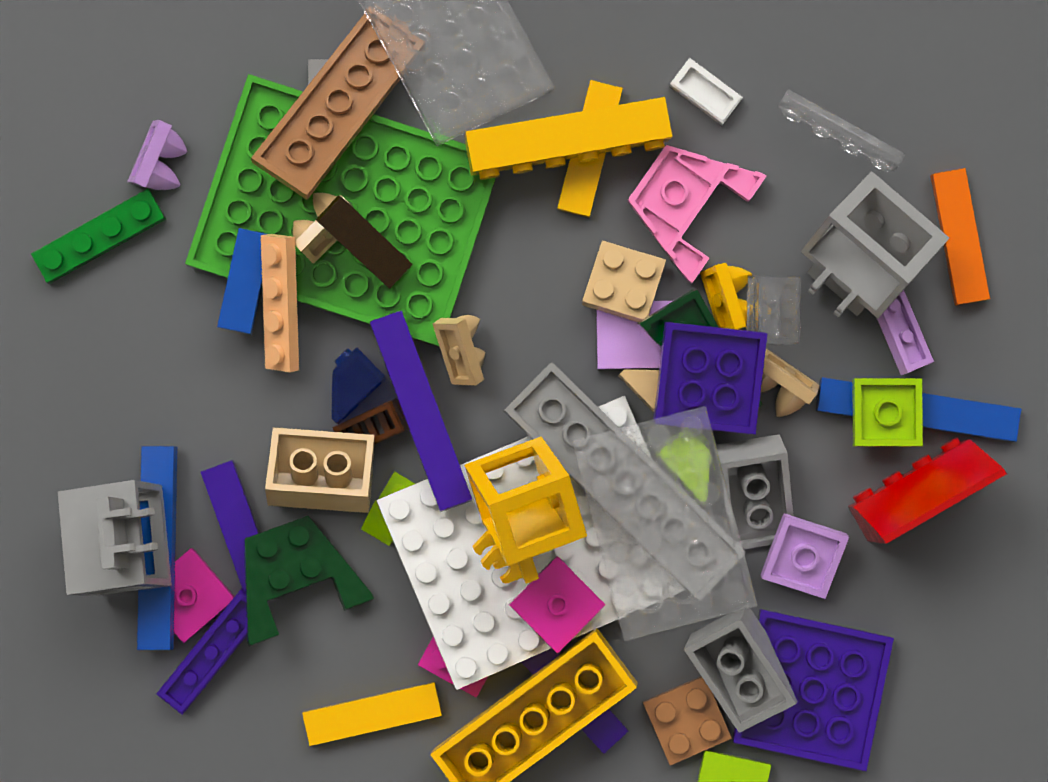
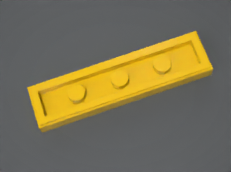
M590 80L583 111L619 105L623 88ZM606 153L598 154L599 159L588 162H579L578 157L570 159L557 210L587 218L590 217Z
M431 682L304 711L302 714L309 746L439 717L442 716L436 684Z

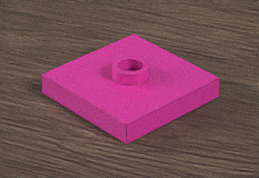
M190 548L175 561L174 633L183 643L187 642L224 610L235 597L194 548Z
M556 556L538 574L539 579L530 582L508 605L558 654L606 604Z

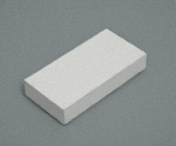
M691 58L688 59L669 85V87L721 126L743 98Z

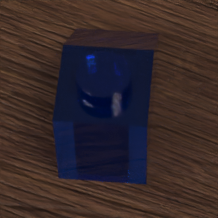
M358 347L353 351L349 348L346 349L334 361L338 366L333 370L332 419L337 424H340L387 379Z

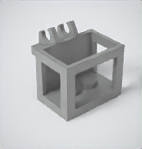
M871 171L826 218L801 250L814 263L807 272L815 280L808 292L814 295L823 284L843 299V302L833 313L837 317L846 308L856 316L866 308L879 318L947 242L949 237Z
M130 480L58 491L67 595L103 596L172 586L162 485ZM148 501L149 508L140 510L139 502ZM150 516L152 543L143 544L141 518ZM153 551L155 574L146 575L144 553Z

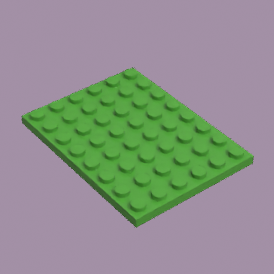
M248 74L185 264L228 279L239 228L266 234L293 236L294 221L310 220L314 222L318 218L313 206V193L341 195L413 265L389 289L338 240L314 264L296 247L297 301L369 325L372 320L402 310L413 339L440 347L433 323L440 318H451L496 178L480 180L479 175L471 176L466 145L464 143L373 114L312 195L306 200L254 165L251 161V157L303 91Z

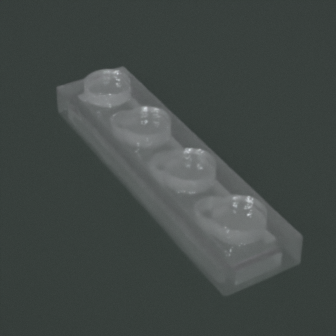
M789 89L778 105V108L783 110L782 114L786 118L800 123L801 120L813 126L811 130L818 136L829 139L831 136L842 142L840 146L844 150L854 155H858L860 152L871 159L870 163L874 167L882 171H888V169L894 171L900 166L906 155Z

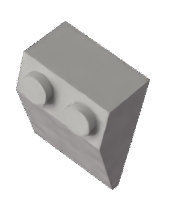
M780 434L713 445L726 533L743 549L772 545L783 513L794 516L788 454Z
M748 604L691 633L684 651L739 733L797 704V699L768 635Z

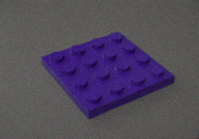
M760 609L758 620L768 635L797 699V704L740 733L735 728L733 743L867 772L894 638Z

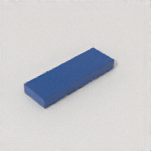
M242 228L238 229L218 320V328L252 335L262 290L261 235H266V233Z

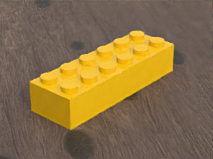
M596 628L435 747L430 755L450 782H510L635 690L638 682L598 628Z

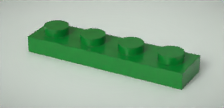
M146 189L34 251L31 255L45 281L51 284L166 220V217L151 190Z

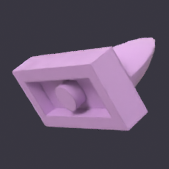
M161 120L152 122L127 181L128 183L154 190H170L180 186L174 172L166 164L158 160L159 157L175 158L187 153L183 140L171 129L172 125Z

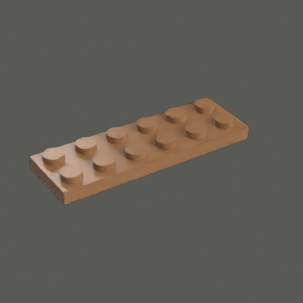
M369 7L251 157L252 163L308 200L423 51L425 42L374 8Z

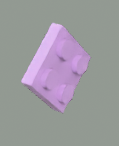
M783 513L760 575L764 580L826 599L849 536L847 533Z

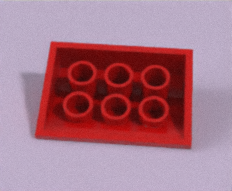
M957 437L943 444L940 447L942 453L931 458L927 454L912 462L911 465L914 469L902 475L900 471H897L882 480L884 486L873 492L870 487L856 494L853 497L855 503L849 505L848 508L868 542L887 544L1007 475L1006 471L971 439L960 442Z

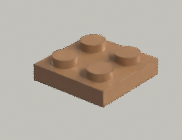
M702 676L642 702L669 765H673L732 739L712 691Z

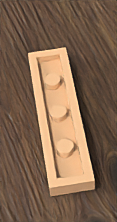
M276 234L261 235L265 369L291 373L299 370L295 237Z

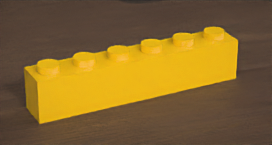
M661 97L466 131L464 139L471 176L479 175L480 180L499 177V171L512 169L513 174H520L532 171V165L545 163L546 168L566 165L565 160L578 157L579 162H588L599 159L598 154L611 152L612 157L632 153L631 148L644 146L645 151L661 149L665 147L664 142H668L672 138V131L666 99Z

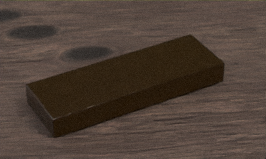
M340 195L316 219L321 226L389 289L413 265Z

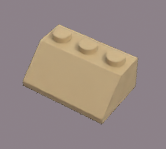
M273 428L265 486L268 506L369 513L373 476L374 435Z

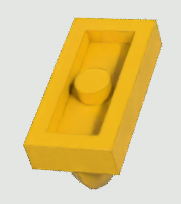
M727 263L718 264L700 272L713 317L718 327L730 329L747 327L746 324L754 316L757 307L746 300L739 299L736 293L746 286L752 273L740 267L727 266Z

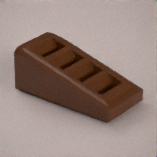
M397 398L332 427L334 432L349 433L347 428L352 426L354 433L364 434L359 423L364 421L369 434L375 437L374 445L409 429ZM385 410H388L396 428H392ZM374 415L377 416L384 431L381 435L372 418Z

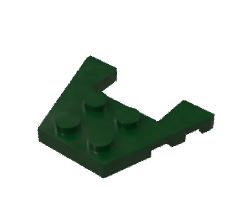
M309 516L244 539L247 643L249 647L279 635L267 603L268 601L330 578L334 583L344 611L374 599L370 590Z

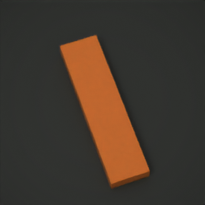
M966 168L934 173L930 176L940 229L949 237L944 244V251L954 304L957 306L989 300L990 295Z

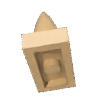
M313 193V206L316 215L319 216L337 196L328 193ZM296 220L293 222L295 246L313 264L337 241L316 220L314 222L310 220Z
M462 315L457 318H440L433 323L451 384L476 386L484 380L481 367L486 352L474 347L472 341L479 326L480 319L478 317Z
M766 349L761 392L768 391L777 384L781 385L776 399V416H787L799 410L806 403L810 404L817 395L820 385Z

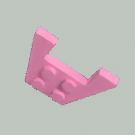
M666 145L627 202L685 279L692 284L709 260V257L681 238L719 183L749 202L766 178V175Z

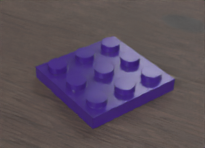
M665 322L653 423L756 435L768 333Z

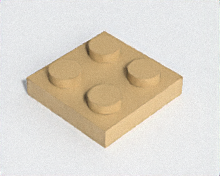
M602 240L582 305L636 322L643 320L650 314L666 259Z

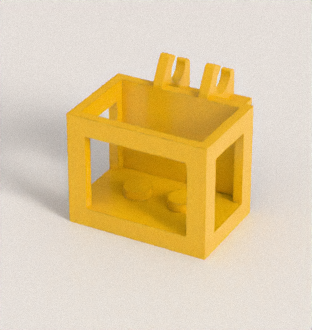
M542 437L464 465L482 523L487 530L473 545V550L478 555H482L485 548L493 546L481 559V564L487 570L490 569L491 565L495 569L508 566L506 573L500 576L503 583L507 584L523 578L527 584L539 579L533 561L534 556L587 537L570 476ZM533 456L539 476H536L537 481L498 495L485 473Z

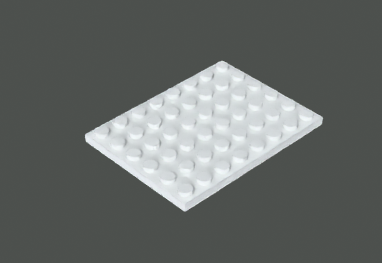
M622 396L599 406L651 458L626 397ZM529 436L460 465L472 496V501L440 512L428 479L376 500L456 690L551 649L508 605L529 583L526 584L524 579L521 578L505 584L501 581L500 576L506 573L508 566L495 569L491 565L489 570L482 566L481 559L493 546L485 548L482 555H478L473 550V545L487 530L482 523L464 466L470 462L532 440ZM533 456L485 473L498 495L537 481L536 476H539ZM570 477L587 537L534 556L533 561L539 574L558 556L606 604L574 638L686 590Z

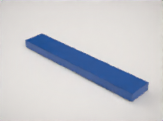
M822 377L820 379L816 411L853 417L852 382ZM922 393L923 428L1017 442L1021 408Z
M141 446V481L162 485L172 586L138 591L137 650H174L178 449L176 446ZM148 501L140 502V510L149 508ZM150 516L141 518L143 544L152 543ZM153 551L144 553L146 575L155 574Z

